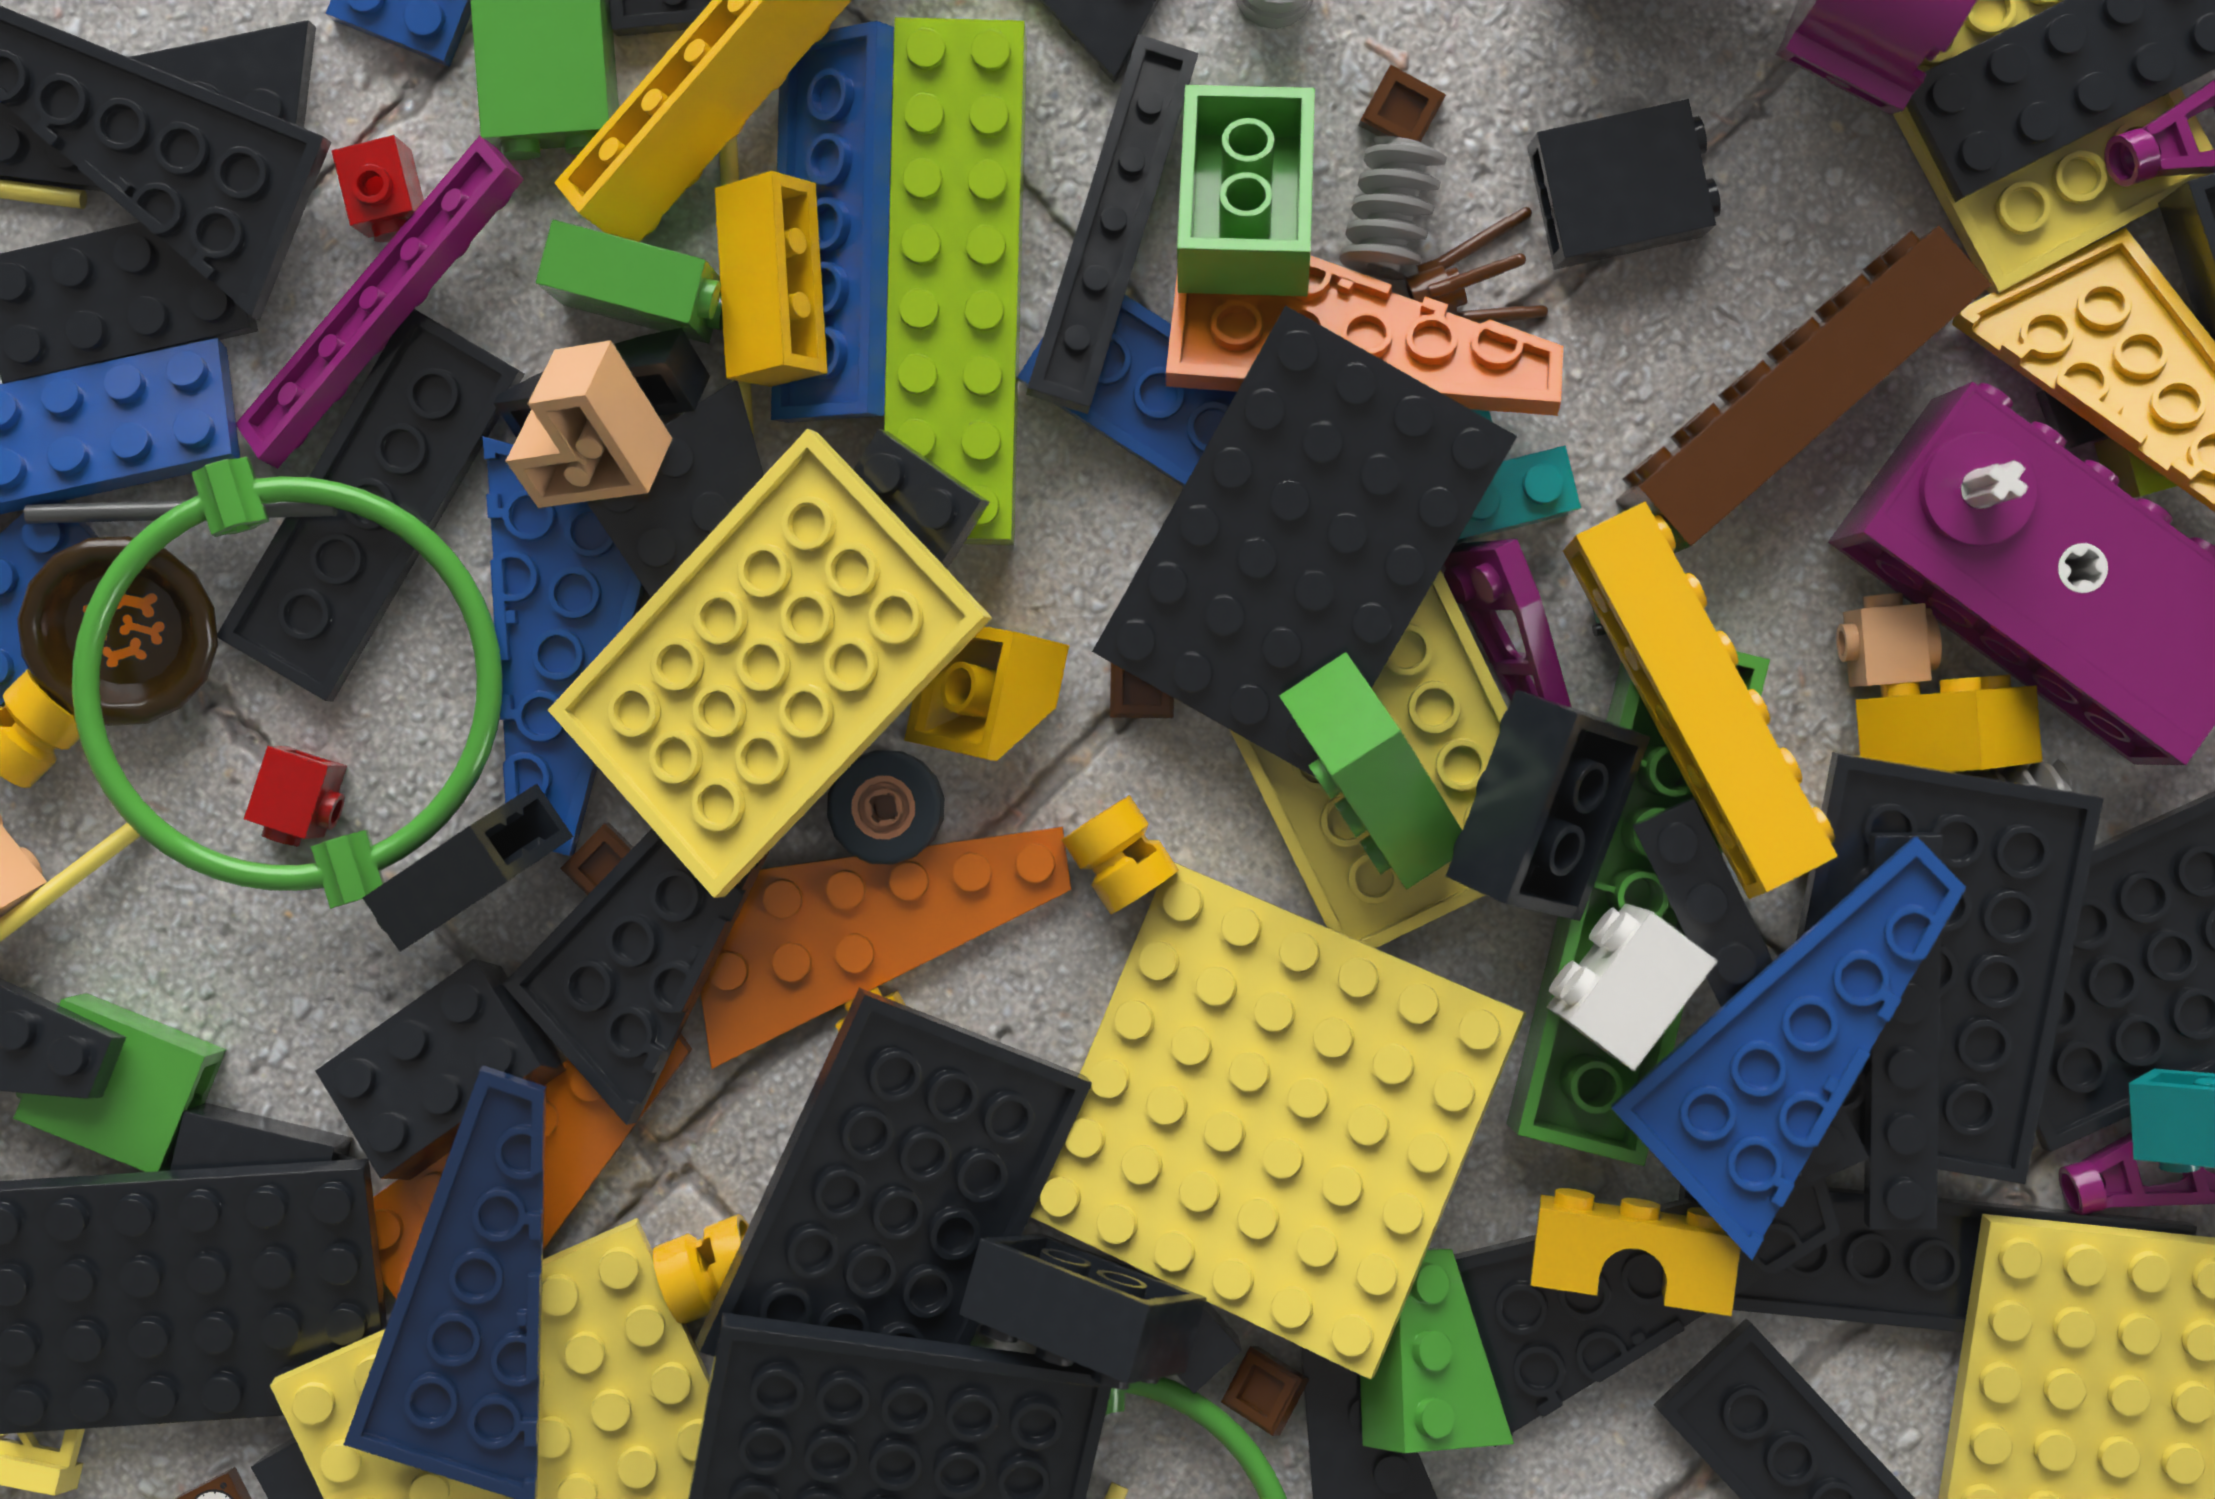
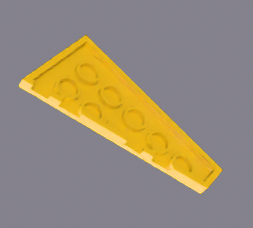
M2126 227L2070 254L1998 294L1995 291L1969 304L1953 318L1952 325L2215 512V341Z

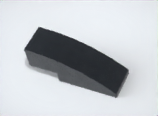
M682 328L647 334L614 344L658 416L695 411L710 375ZM543 372L498 394L493 403L516 438L531 411L528 402Z

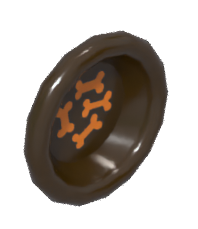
M129 536L87 538L53 554L29 581L17 618L21 657L40 688L72 715H74L72 669L80 626L97 585L112 562L130 541L134 539ZM165 548L151 558L135 577L123 595L109 626L100 665V700L102 716L106 726L149 724L181 709L207 681L218 648L216 616L213 603L197 574Z

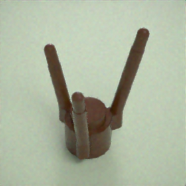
M1523 207L1437 259L1416 265L1418 273L1405 278L1409 298L1423 303L1425 296L1448 304L1447 312L1480 324L1489 319L1495 322H1508L1546 317L1548 308L1544 305L1457 311V307L1468 304L1465 292L1466 287L1524 265L1526 257L1522 253L1496 260L1459 274L1456 267L1446 270L1529 219L1532 215L1531 209Z

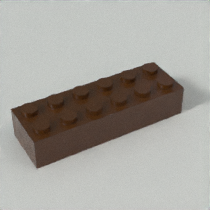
M1939 225L1920 239L1911 230L1895 244H1891L1862 269L1870 278L1869 280L1863 274H1860L1847 286H1843L1814 311L1822 320L1820 323L1812 316L1799 328L1792 330L1766 353L1774 362L1773 364L1768 366L1764 360H1761L1752 369L1745 371L1718 395L1726 405L1719 409L1712 403L1701 413H1697L1670 437L1677 445L1672 452H1669L1665 446L1661 447L1653 455L1650 454L1622 478L1629 489L1615 501L1624 511L1646 501L1653 516L1660 515L1669 525L1676 544L1675 550H1673L1674 554L1695 544L1992 285Z

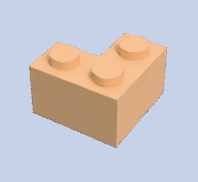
M610 340L554 350L528 402L531 411L506 459V463L538 508L649 493L673 438L614 344Z

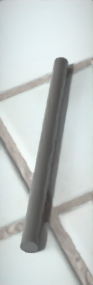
M185 501L27 504L24 508V518L27 524L155 521ZM279 502L264 504L269 518L337 516L338 514L337 508L311 503Z

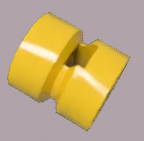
M27 669L4 691L2 696L5 706H0V776L22 788H30L55 764L57 758L54 750L56 748L69 750L80 739L74 715L52 700L40 688L29 669Z
M1130 795L1061 839L1079 868L1092 869L1095 873L1091 886L1110 915L1139 899L1179 870L1160 840H1148L1145 836L1149 823Z
M737 1214L706 1226L703 1236L699 1240L687 1233L656 1245L653 1248V1263L658 1284L672 1316L678 1323L684 1325L708 1315L749 1227V1224L742 1215Z

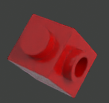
M395 135L331 150L350 226L368 238L373 237L375 242H390L424 201L412 150Z
M267 746L244 820L264 826L261 834L262 837L290 846L299 847L302 839L324 838L326 830H332L336 826L343 811L345 796L339 793L347 765L289 746Z

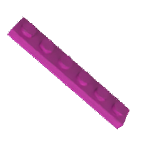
M480 135L236 422V426L258 459L278 469L293 450L303 444L308 433L335 402L343 397L348 386L374 355L384 349L391 335L414 308L424 302L431 288L454 261L468 250L471 241L494 214L509 202L513 192L523 182L524 178L497 147Z

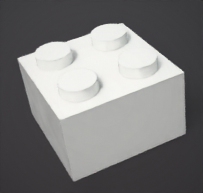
M1625 903L1619 912L1614 908L1609 909L1596 923L1589 935V940L1595 944L1579 965L1572 960L1558 973L1549 988V992L1554 995V998L1547 1008L1607 1054L1635 1070L1716 964L1717 960L1652 911Z

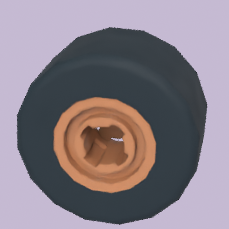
M874 750L859 756L831 786L827 799V818L834 838L850 855L870 864L894 865L917 856L935 840L944 821L945 797L937 776L922 760L903 751Z

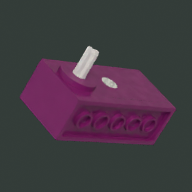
M1971 382L1931 399L1828 543L1895 592L1903 593V597L1912 604L1925 603L1926 608L1932 609V613L1938 623L2004 671L2011 674V676L2025 686L2037 685V694L2134 765H2187L2215 726V546L2198 537H2191L2189 539L2170 525L2173 518L2165 509L2146 499L2140 498L2135 500L2117 486L2120 480L2115 473L2095 461L2086 460L2083 462L2064 448L2067 442L2060 433L2041 422L2034 421L2031 424L2011 410L2013 406L2012 400L1994 386L1986 383L1977 385Z

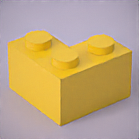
M2011 674L1939 680L1940 693L1921 694L1920 682L1880 685V698L1855 699L1861 757L1951 772L1985 770L2043 762L2037 685L2012 687Z

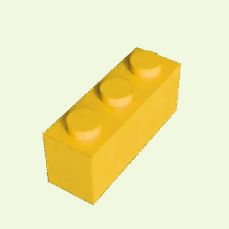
M768 171L716 187V228L726 379L773 387L827 374L816 183L779 172Z

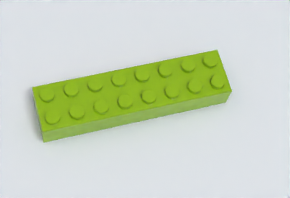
M895 17L884 430L893 434L990 502L964 544L1014 546L1019 382L1017 376L1019 375L1027 68L1025 21Z

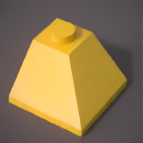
M984 626L912 701L904 741L998 761L1056 708L1069 645L1015 631Z

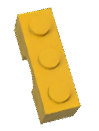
M1558 1188L1555 1189L1554 1196L1540 1195L1530 1286L1597 1296L1600 1271L1605 1261L1618 1251L1640 1249L1653 1255L1664 1268L1662 1282L1664 1306L1732 1316L1740 1247L1704 1208H1688L1687 1216L1660 1212V1204L1639 1198H1622L1620 1206L1594 1202L1595 1196L1592 1193L1578 1189Z

